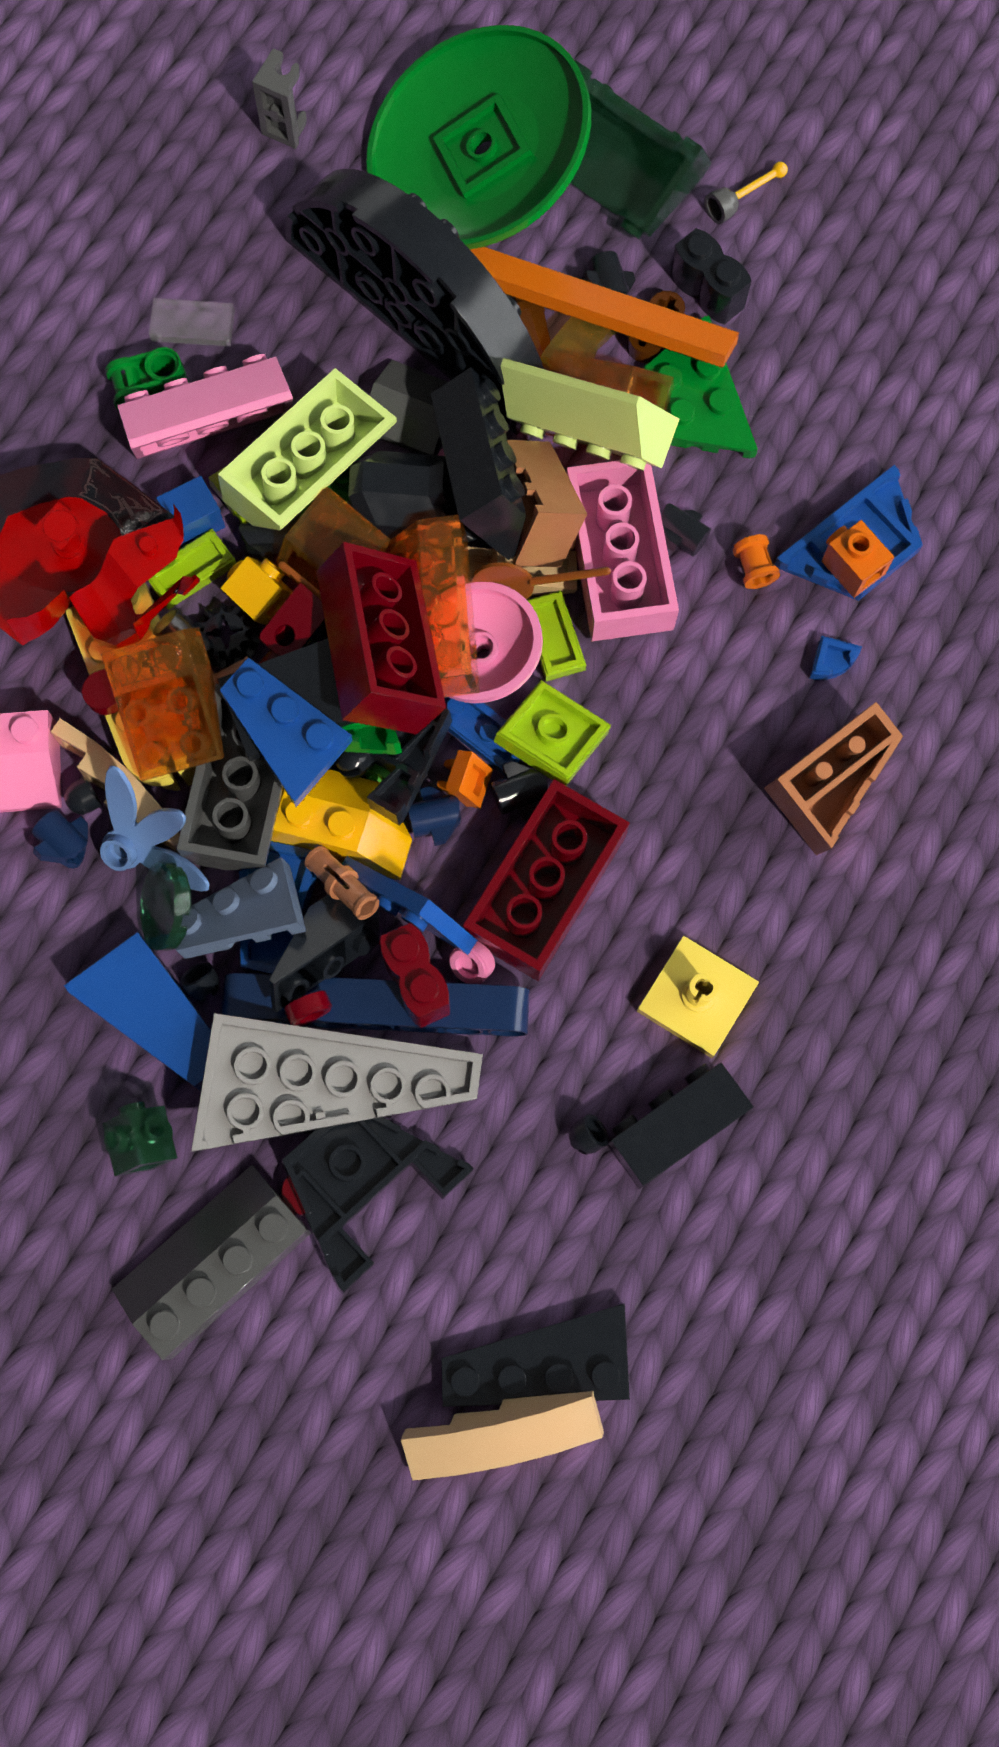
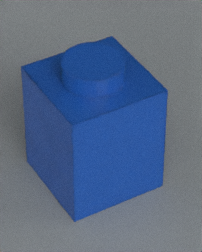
M202 476L156 497L158 504L174 515L173 504L181 513L184 541L180 545L181 548L210 529L217 532L225 528L220 508Z

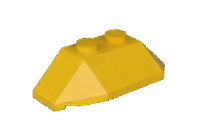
M329 769L297 807H295L283 788L271 841L310 850L318 846H325L341 864L346 856L388 878L401 880L412 844V837L403 822L399 826L369 807L367 796L381 782L361 777L349 779L340 772Z

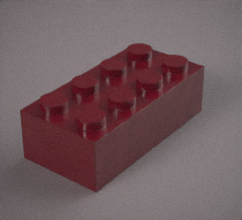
M342 542L316 571L342 720L418 734L446 708L417 561Z
M554 779L465 921L463 928L484 944L492 955L539 982L626 838L630 822Z

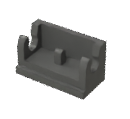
M273 48L252 81L261 133L296 149L299 145V136L307 124L305 111L299 113L297 119L293 96V87L300 77L299 64L294 63L291 66V71L286 75H282L283 52Z

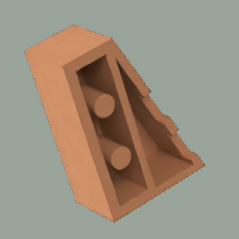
M507 440L517 459V462L513 464L516 476L521 481L525 491L522 500L526 518L516 554L512 557L513 564L533 567H562L569 551L574 549L576 536L587 516V512L551 442Z
M876 702L855 716L765 786L764 789L817 856L832 849L839 838V833L850 816L859 807L862 797L871 783L880 774L903 735Z

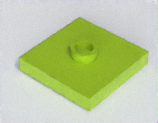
M541 680L496 733L494 743L551 780L555 779L567 786L606 737L611 725Z

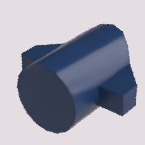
M431 786L421 788L422 801L412 803L408 811L414 838L431 834L434 846L445 844L462 822L460 802L456 796L452 794L447 795Z
M57 810L44 815L32 830V835L40 842V844L34 847L33 854L40 861L61 863L65 867L72 869L79 867L86 853L88 823L81 816L70 823Z

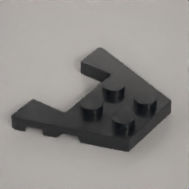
M445 708L418 734L395 730L402 753L397 755L370 753L374 763L391 772L367 796L369 807L395 824L401 825L452 723L450 710Z
M384 1117L316 1129L282 1159L284 1170L335 1285L342 1295L374 1265V1262L343 1230L346 1224L409 1166L426 1181L442 1200L470 1175L474 1168L462 1159L457 1160L440 1151L436 1145L426 1140L422 1141L400 1129L401 1126Z

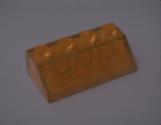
M458 515L417 520L384 544V552L417 561L444 698L480 693L468 538L463 523L459 521Z

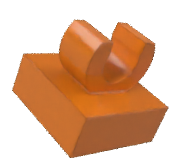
M458 750L455 759H447L444 762V766L451 771L448 781H438L437 786L446 794L456 796L466 807L481 808L493 769L472 751Z

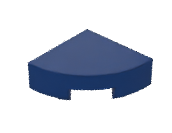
M821 636L809 679L828 680L844 674L855 663L862 646Z

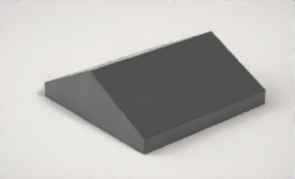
M391 360L374 382L369 395L397 418V422L380 439L418 454L435 455L441 444V437L431 393L446 384L447 381Z

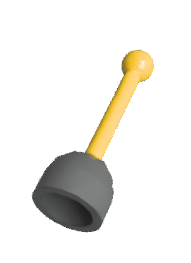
M776 162L771 171L736 192L726 187L710 192L704 199L707 214L717 224L727 221L737 212L739 206L738 199L775 177H784L788 171L787 165L784 162Z

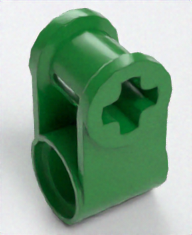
M167 347L156 348L131 357L115 359L107 364L105 368L108 380L113 383L115 391L113 403L117 410V405L126 403L124 397L129 394L147 390L149 395L165 391L164 385L166 383L182 378H187L189 383L178 353ZM173 371L170 375L161 377L164 373Z

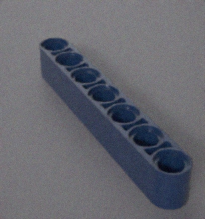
M232 973L224 976L222 1015L290 1025L284 1008L278 1012L272 1009L269 983L271 975ZM330 978L325 979L305 994L326 991L332 1004L330 1012L300 1026L507 1037L526 1036L528 1034L530 990L518 986L446 983L449 991L450 1015L420 1028L408 1016L403 1005L400 986L393 980Z

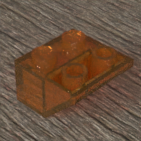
M327 487L320 492L285 535L275 565L278 567V563L284 561L319 590L316 571L342 542L386 552L390 539L331 488Z

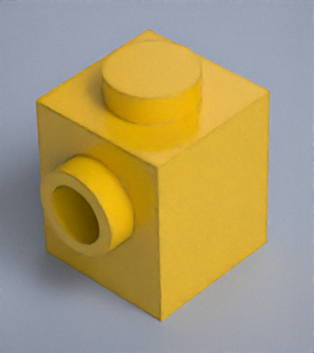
M248 556L232 566L227 574L228 580L221 587L255 622L264 625L269 623L293 592L281 580L285 574L274 563L266 558L260 562Z

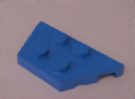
M893 465L778 556L775 562L778 569L853 598L821 561L828 547L826 544L827 539L840 527L846 526L849 529L860 520L867 525L894 555V559L883 577L853 599L859 601L920 551L923 544L918 528L911 519L912 509L908 498L904 499L898 481L901 476L899 469Z

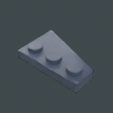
M282 857L170 917L175 950L185 959L231 949L235 942L251 938L256 943L271 940L273 933L288 930L293 935L306 932L291 868Z

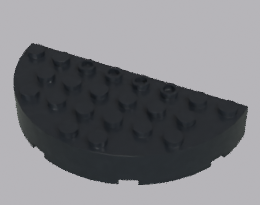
M339 169L329 173L292 207L293 211L286 218V241L449 379L452 380L470 367L483 379H491L501 396V399L498 401L500 412L504 416L508 428L517 435L522 424L507 418L502 389V384L504 385L501 370L503 358L544 369L532 338L520 318L521 309L514 299L503 292L484 265L461 241L453 224L446 219L440 220L427 209V206L418 195L414 193L408 195L384 179L356 169Z

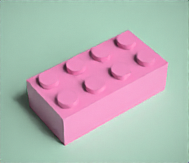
M618 460L567 467L566 473L587 512V516L576 536L575 551L579 571L609 567L611 569V573L607 576L580 579L591 642L674 630L679 608L652 466L646 464L644 471L624 465Z

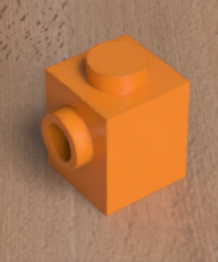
M860 520L849 529L846 526L840 527L827 539L826 544L828 547L821 562L851 596L855 598L886 574L894 559V555L867 525Z

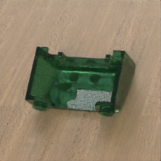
M575 60L587 84L592 113L591 130L586 152L571 184L623 220L620 227L638 240L642 234L651 237L702 180L711 167L712 162L701 145L688 136L683 140L677 132L673 131L672 133L615 94L610 86L605 83L603 85L595 78L592 79L590 77L592 71Z

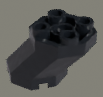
M378 451L366 455L349 466L348 496L350 499L347 502V512L354 523H360L364 531L381 543L399 539L464 544L474 541L479 537L459 521L445 456Z

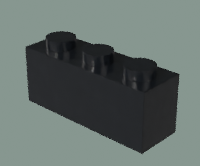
M722 1062L712 1069L706 1063L684 1078L688 1086L675 1095L671 1089L666 1090L648 1103L652 1109L649 1114L639 1121L633 1114L612 1129L616 1137L609 1142L608 1146L639 1189L754 1107Z

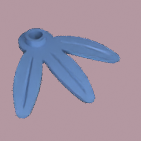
M109 766L105 777V793L113 829L104 836L100 847V855L104 863L116 871L132 869L141 863L152 871L184 887L200 892L208 891L210 886L207 878L193 863L180 856V854L155 846L169 840L183 828L186 822L184 813L175 808H163L153 811L137 823V802L132 785L120 768Z

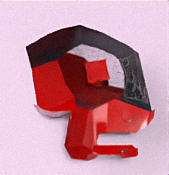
M98 458L67 459L23 467L0 475V628L24 646L29 641L40 637L53 628L72 602L90 634L100 646L121 650L140 641L147 633L150 621L177 594L185 596L200 582L196 575L192 577L183 576L143 614H135L131 599L136 590L177 558L179 546L184 541L181 513L173 504L174 515Z

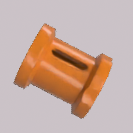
M764 534L745 537L734 544L732 550L734 556L739 558L745 573L743 583L747 589L765 587L780 577L778 567L772 564L767 550L769 540Z

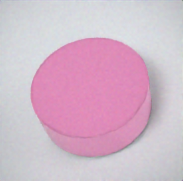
M479 941L476 942L468 955L455 948L449 956V964L453 973L467 984H482L495 968V960L492 953Z

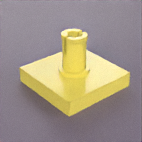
M683 936L637 1012L710 1058H713L759 981Z

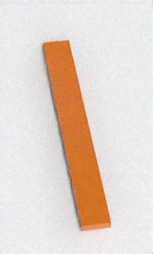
M486 247L470 249L507 295L722 368L737 345L739 332Z

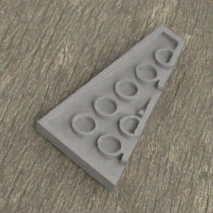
M214 1013L191 1152L475 1100L478 1095L483 1054Z

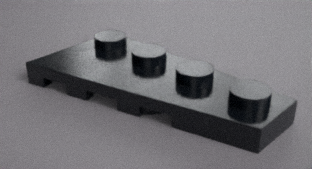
M625 1303L441 1358L443 1407L501 1405L503 1399L593 1391L596 1401L630 1400Z

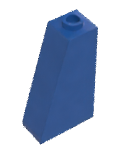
M138 932L64 985L66 990L78 1001L201 1092L211 1029Z

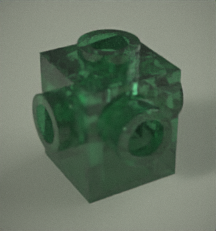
M145 1102L131 1103L118 1108V1116L102 1123L104 1144L109 1152L115 1177L151 1171L178 1158L173 1141V1130L168 1121L165 1106L146 1108Z

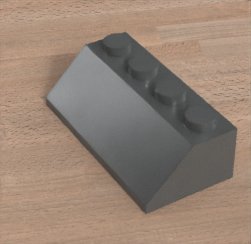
M216 684L185 811L186 822L181 829L177 851L180 856L188 859L191 863L227 871L263 868L266 866L283 786L267 765L264 757L249 762L229 707L221 695L220 684Z
M251 1165L113 1287L112 1291L132 1325L162 1360H172L312 1232L287 1206L254 1165Z

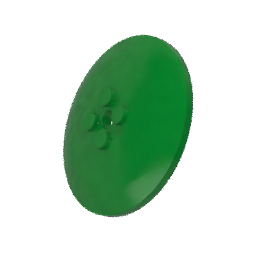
M494 25L457 34L436 45L418 58L405 70L386 95L377 112L369 136L367 173L384 179L408 195L410 193L418 195L427 206V209L440 220L446 219L453 224L459 234V238L469 249L498 243L527 228L548 211L564 193L579 169L586 152L591 130L592 109L585 79L578 65L563 46L539 31L514 25ZM492 142L486 152L476 154L477 148L482 143Z

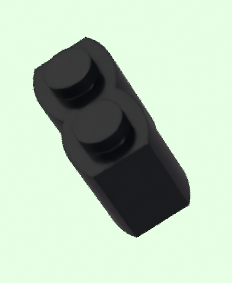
M695 228L675 244L670 272L674 283L687 295L697 298L700 307L711 319L725 325L745 308L752 282L748 271L740 262L724 255L719 243L703 230Z

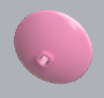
M472 582L445 592L427 609L445 696L465 703H486L499 700L519 689L536 669L542 653V629L532 605L517 591L498 583ZM487 649L490 651L489 655L485 658L476 657L480 650Z

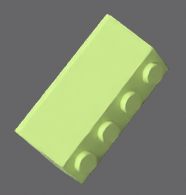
M503 358L501 370L504 385L502 384L506 414L507 418L522 424L520 432L543 440L545 433L554 435L552 442L576 450L578 443L587 445V453L609 460L613 453L622 456L620 463L644 471L646 464L659 468L663 467L679 418L640 396Z
M335 368L218 473L222 500L252 526L281 530L397 422V418Z

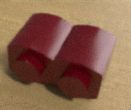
M408 923L382 935L380 946L384 964L391 979L400 986L403 1005L410 1019L422 1028L450 1015L447 984L442 974L431 964L427 942L419 929L413 924Z

